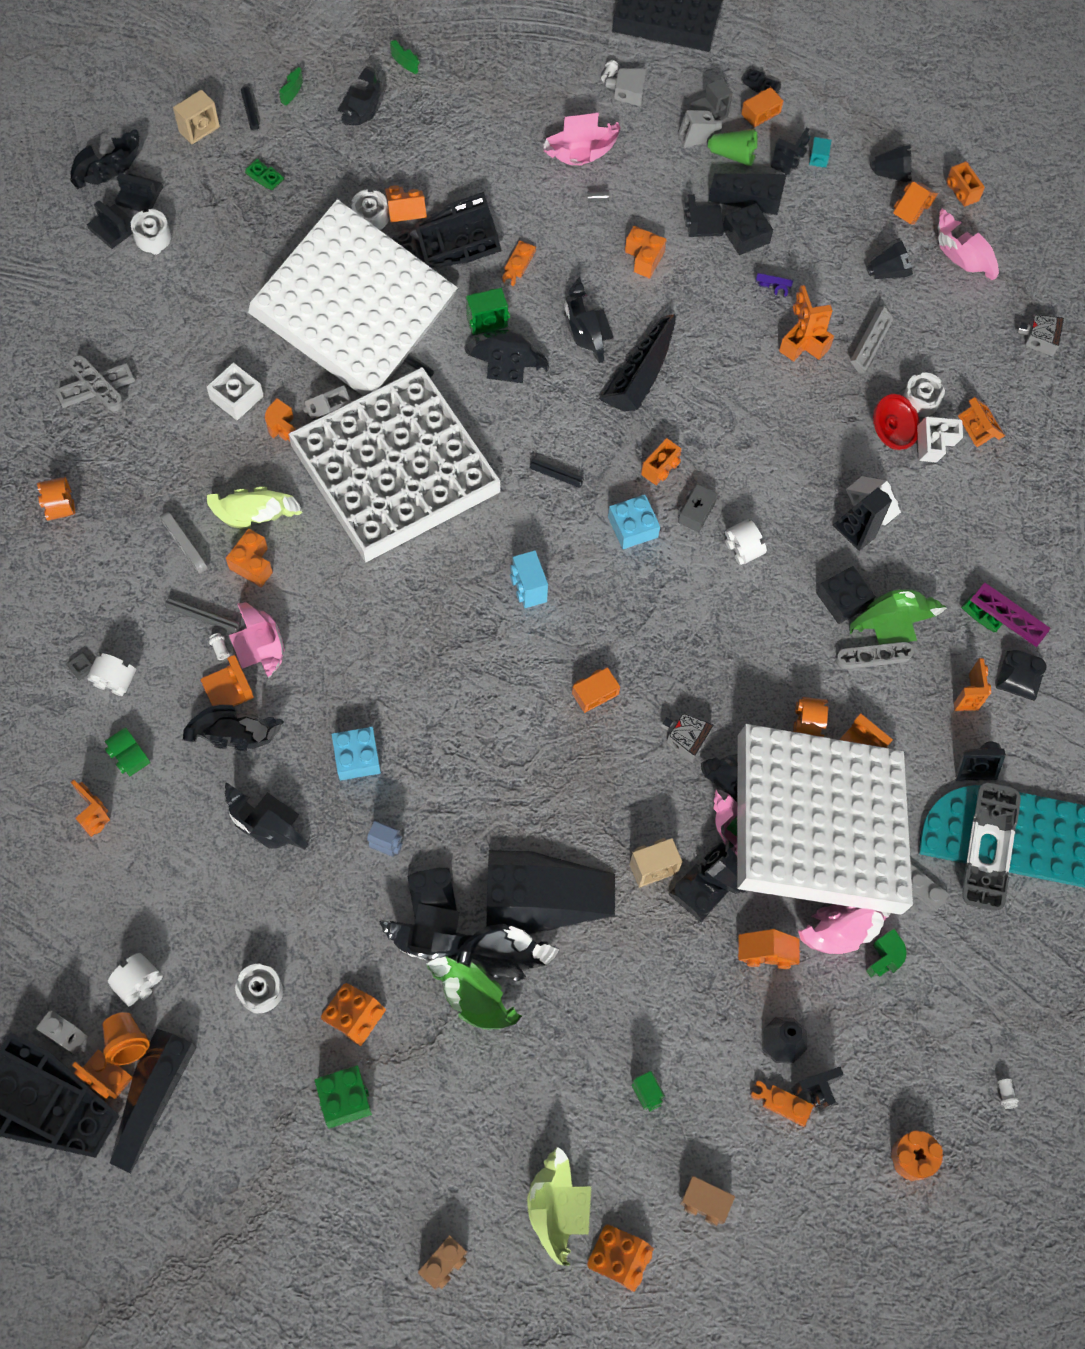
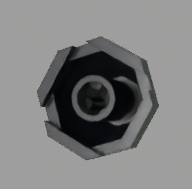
M904 144L875 156V160L872 161V172L875 171L877 176L902 182H911L912 176H908L912 173L911 150L908 151V149H911V144Z
M900 238L891 241L868 261L869 265L866 268L869 276H873L874 279L904 278L913 275L912 265L908 261L909 255L903 241Z
M729 840L726 841V845L723 842L719 843L704 857L707 861L705 865L700 863L698 866V875L703 880L734 894L746 892L747 890L737 889V849Z
M775 1017L762 1030V1050L766 1054L768 1053L775 1063H794L807 1050V1031L794 1018Z

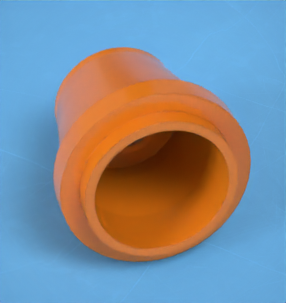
M121 1012L108 1017L102 1024L105 1042L103 1054L108 1063L114 1065L130 1064L140 1059L150 1046L148 1037L142 1033L130 1013Z

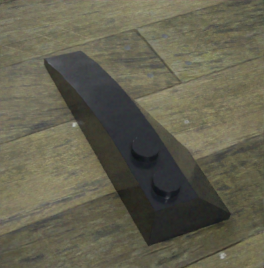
M675 314L661 317L647 333L649 337L640 341L636 346L638 350L625 359L627 361L623 368L619 367L615 371L599 397L602 402L623 412L636 411L641 407L643 400L649 394L662 368L668 352L676 321Z
M156 1029L149 1042L148 1050L141 1057L135 1068L110 1160L111 1165L130 1174L197 1048L192 1042L160 1029Z

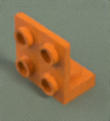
M235 655L227 658L230 664L226 666L227 668L201 678V683L212 706L233 705L234 707L254 698Z
M979 658L970 671L971 686H967L962 690L954 702V711H977L991 694V685L987 682L988 666L985 665L984 658Z
M860 713L852 726L839 740L888 748L893 739Z
M99 1049L83 1067L76 1062L72 1064L77 1069L74 1073L89 1085L93 1082L94 1084L91 1087L106 1099L109 1096L116 1099L133 1078L120 1066L108 1063L105 1060L104 1054Z

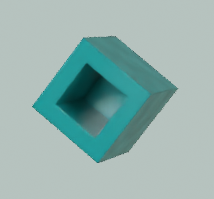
M814 137L809 165L827 167L831 139Z

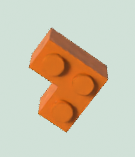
M913 181L906 186L903 198L896 202L893 214L909 224L915 225L924 209L930 208L938 193L921 182Z
M397 185L385 189L391 222L427 218L422 190L411 189L404 193L403 187Z
M633 226L626 239L625 253L636 257L635 273L649 279L651 278L665 253L666 238Z
M797 323L782 339L779 352L793 362L804 350L820 360L831 348L834 335L826 331L825 334L820 336L804 337L803 331L799 329Z
M248 529L226 557L230 570L261 588L273 573L270 562L262 558L268 549L265 537Z
M775 929L739 934L738 960L747 963V966L759 967L760 963L776 964L780 969H789L791 965L800 964V939Z

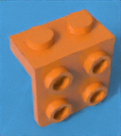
M801 285L796 293V303L793 304V312L798 317L799 329L803 331L804 337L825 334L833 311L831 305L812 308L805 285Z
M73 779L70 783L89 804L75 819L85 832L92 837L94 834L100 833L104 829L105 824L110 821L106 814L108 810L96 795L93 796L82 781L77 783Z
M344 983L322 1013L321 1020L343 1032L357 1045L362 1046L386 1009L374 997L348 983Z
M607 1224L603 1227L588 1260L587 1267L635 1292L637 1286L642 1281L646 1265L652 1259L654 1248L643 1239Z

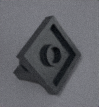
M119 172L117 181L120 191L115 199V203L117 206L139 212H149V209L153 208L163 188L162 182Z
M100 200L94 204L97 217L90 221L87 227L111 249L115 248L133 234L131 230L132 219L115 204L112 206L104 205Z
M840 1066L801 1080L791 1089L795 1096L811 1091L812 1104L815 1108H818L819 1112H823L836 1104L829 1084L835 1083L844 1074Z

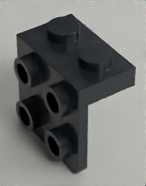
M805 128L795 145L780 138L777 140L771 168L790 175L793 169H797L800 157L803 158L807 152L805 146H807L810 140V135H808L809 128Z
M688 194L687 201L683 203V212L686 213L685 227H688L689 237L722 236L724 234L721 206H696L695 194Z

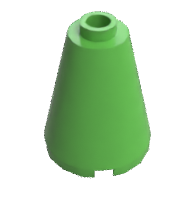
M755 129L713 134L712 138L708 140V149H710L711 153L747 166H752L756 156L753 153L757 149L758 134Z

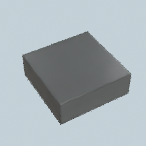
M83 652L66 663L67 667L79 681L88 675L93 665Z

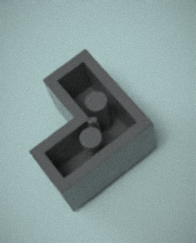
M722 78L707 84L705 97L690 103L689 110L710 111L715 120L721 121L729 116L733 92Z

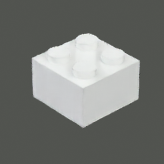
M232 363L207 386L210 400L236 420L241 418L264 397L261 384L235 363Z

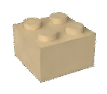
M203 90L198 91L173 107L179 132L191 144H194L220 127L215 103Z
M662 838L654 842L652 846L646 847V845L636 848L635 852L632 853L630 867L639 888L678 874L682 864L673 838L669 840Z

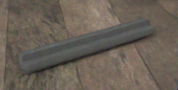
M169 597L165 602V606L169 610L229 632L236 633L240 629V623L174 598Z

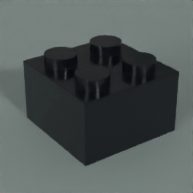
M757 204L729 213L724 217V233L738 255L770 244L773 228Z
M854 566L822 582L816 593L838 624L866 610L876 597Z

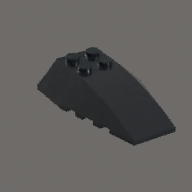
M484 192L452 202L444 206L445 209L441 212H434L430 215L429 219L424 222L419 221L412 229H406L391 238L430 268L469 263L502 251Z
M489 850L486 927L505 924L531 935L540 931H550L563 926H573L577 923L591 922L615 916L614 873L532 851Z
M10 1032L0 1048V1137L96 1158L120 1115L52 1053Z

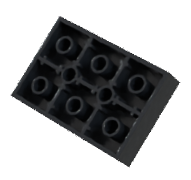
M618 0L613 16L612 32L710 52L724 0Z

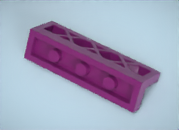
M985 582L970 600L1035 647L1041 643L1051 629ZM996 607H997L1003 614H1000L999 612H997Z

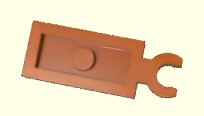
M519 241L505 266V273L502 276L503 283H505L506 279H512L511 286L516 284V276L522 277L536 252V246Z
M757 1081L755 1083L757 1087L761 1088V1094L752 1092L750 1096L753 1099H764L763 1107L803 1127L806 1125L813 1109V1104L775 1085H772L771 1089L768 1090L763 1082Z

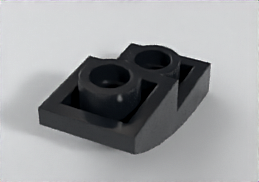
M750 69L742 79V83L758 93L770 87L778 93L781 88V82L768 79L765 76V72Z

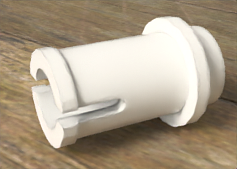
M610 60L606 63V69L601 76L603 82H605L607 77L613 78L614 74L618 72L619 67L616 61Z
M220 633L211 635L209 637V644L213 646L217 659L224 660L228 658L230 654L224 643V636H221Z
M1012 1079L997 1081L1002 1097L1001 1105H1004V1109L1017 1107L1019 1099L1015 1097Z

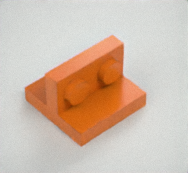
M976 397L969 400L971 407L958 415L976 447H979L993 437L1000 440L1005 436L988 406Z

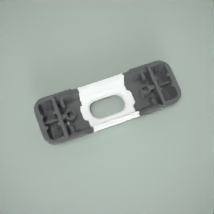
M985 783L978 790L962 890V898L967 905L990 911H998L1005 905L1014 834L1021 801L1019 792L1014 788ZM984 834H992L997 839L995 859L992 864H984L979 860L980 842Z

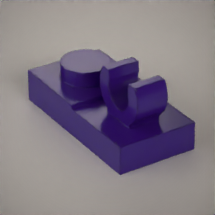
M758 273L756 283H759V286L764 288L775 285L777 287L774 290V295H777L779 289H783L785 292L784 297H787V288H792L793 280Z

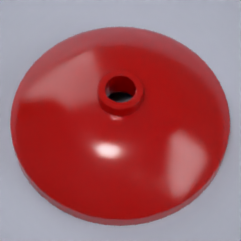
M890 394L881 398L876 404L873 414L874 427L878 437L891 449L904 450L910 448L918 439L917 426L920 424V419L916 409L907 398L899 394Z

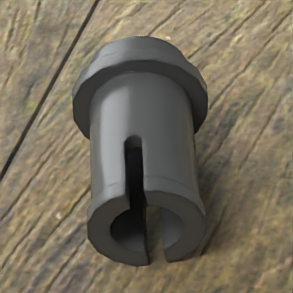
M609 190L588 191V203L602 201L606 203V201H609Z

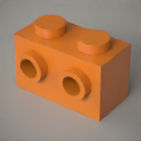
M770 87L765 91H761L758 95L748 98L743 103L741 115L755 128L780 114L784 100Z
M967 161L951 167L946 182L956 194L957 199L964 207L978 202L985 186Z
M666 438L643 463L641 475L654 485H657L660 481H665L669 471L672 468L675 469L680 464L682 448Z
M608 667L604 670H596L587 679H579L572 688V695L584 713L616 697L620 692V686Z

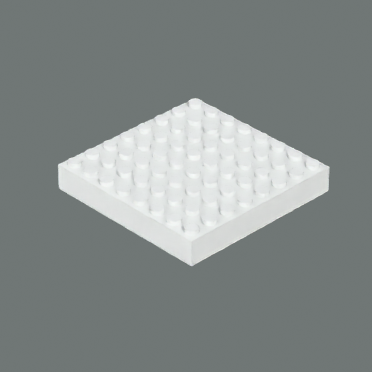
M337 199L250 302L248 313L364 397L385 386L407 355L411 353L453 299L458 288Z
M423 367L289 433L292 448L365 562L500 493L499 478Z
M745 724L738 734L737 889L873 909L901 915L913 905L904 751Z

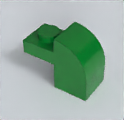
M895 929L879 938L873 944V947L882 959L871 965L866 972L871 978L876 974L881 977L889 970L894 974L903 965L907 954L906 946Z

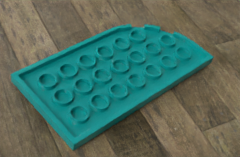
M982 785L958 788L944 795L936 802L927 814L922 826L919 845L920 855L967 864L977 794ZM1019 792L1021 801L1009 873L1085 888V805ZM984 834L981 837L979 860L984 864H992L994 862L997 839L994 835Z

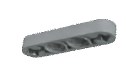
M75 356L70 360L69 364L72 372L108 410L118 411L122 408L123 400L120 394L84 357ZM76 365H82L84 370L82 371V369ZM88 375H95V378L93 380H86V377ZM101 386L107 387V390L103 393L97 392V389ZM109 396H111V398L117 402H110Z
M168 511L160 515L159 517L163 525L196 572L200 574L207 570L205 562Z
M907 642L842 649L838 653L836 663L842 669L905 663L912 658L914 648ZM902 649H904L905 652H908L906 656L904 655V653H900ZM885 650L890 654V657L884 659L880 656L879 652ZM863 652L868 653L870 660H862L860 654ZM843 655L846 656L847 659H849L848 662H846L845 659H842Z

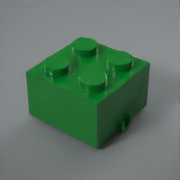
M502 288L490 289L486 292L473 293L466 296V316L472 336L492 330L508 328L510 313Z
M358 1065L314 1079L320 1100L321 1112H323L328 1129L372 1115L368 1097H370L369 1092L364 1086Z

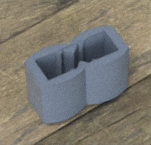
M374 821L367 837L369 848L394 857L395 854L400 853L403 846L399 830Z

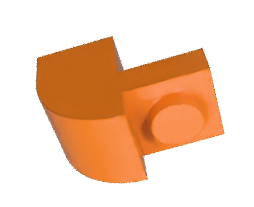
M276 399L267 408L265 413L267 429L273 439L279 434L283 440L290 441L289 433L296 430L295 427L289 424L293 420L292 408Z

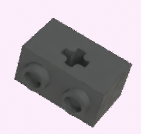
M699 484L696 485L694 490L690 489L686 497L687 503L685 505L682 504L678 511V515H680L678 523L699 533L716 503L718 493Z

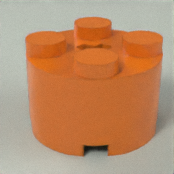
M66 477L37 482L39 493L42 494L38 496L41 508L45 507L44 513L47 521L68 517L76 513L74 499L71 498L70 494L72 491Z
M810 697L799 699L795 705V714H798V719L793 724V732L824 737L821 734V730L826 729L828 706L824 705L828 703V700Z
M913 1131L895 1142L892 1147L891 1158L894 1168L900 1176L910 1181H919L934 1175L939 1170L942 1164L943 1149L930 1134L922 1131ZM914 1152L918 1153L919 1160L915 1159L916 1155Z

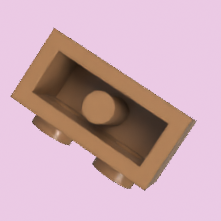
M692 1176L680 1205L684 1206L683 1210L695 1216L699 1213L705 1216L706 1222L717 1226L718 1223H725L735 1196Z
M449 1235L418 1271V1274L435 1290L438 1287L443 1289L451 1280L449 1274L455 1268L459 1270L467 1261L465 1258L467 1251Z

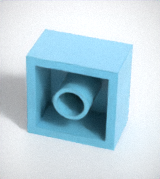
M646 495L609 506L608 519L622 550L658 538L660 525Z
M536 551L514 556L513 564L510 565L512 573L510 574L512 585L517 586L518 591H516L519 603L522 602L524 608L547 602L548 583Z
M373 727L332 734L340 781L381 774Z

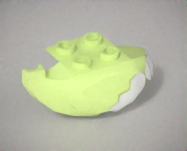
M267 487L254 488V492H248V489L234 490V494H229L223 499H220L219 494L207 495V505L213 514L233 528L251 529V521L257 523L270 520L275 521L281 515L292 517L302 513L300 504L293 496L267 490Z
M557 1147L548 1155V1158L544 1161L545 1168L535 1176L530 1185L527 1197L528 1214L532 1227L549 1256L559 1265L570 1266L566 1259L567 1255L571 1253V1250L567 1249L570 1234H589L591 1187H572L569 1160L565 1153Z

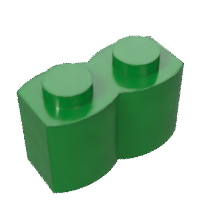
M126 727L105 740L108 746L105 750L111 759L117 758L119 762L116 763V766L122 774L126 772L131 777L151 763Z
M649 1071L636 1078L633 1084H631L643 1110L648 1109L651 1112L659 1108L663 1103L665 1094L653 1071Z

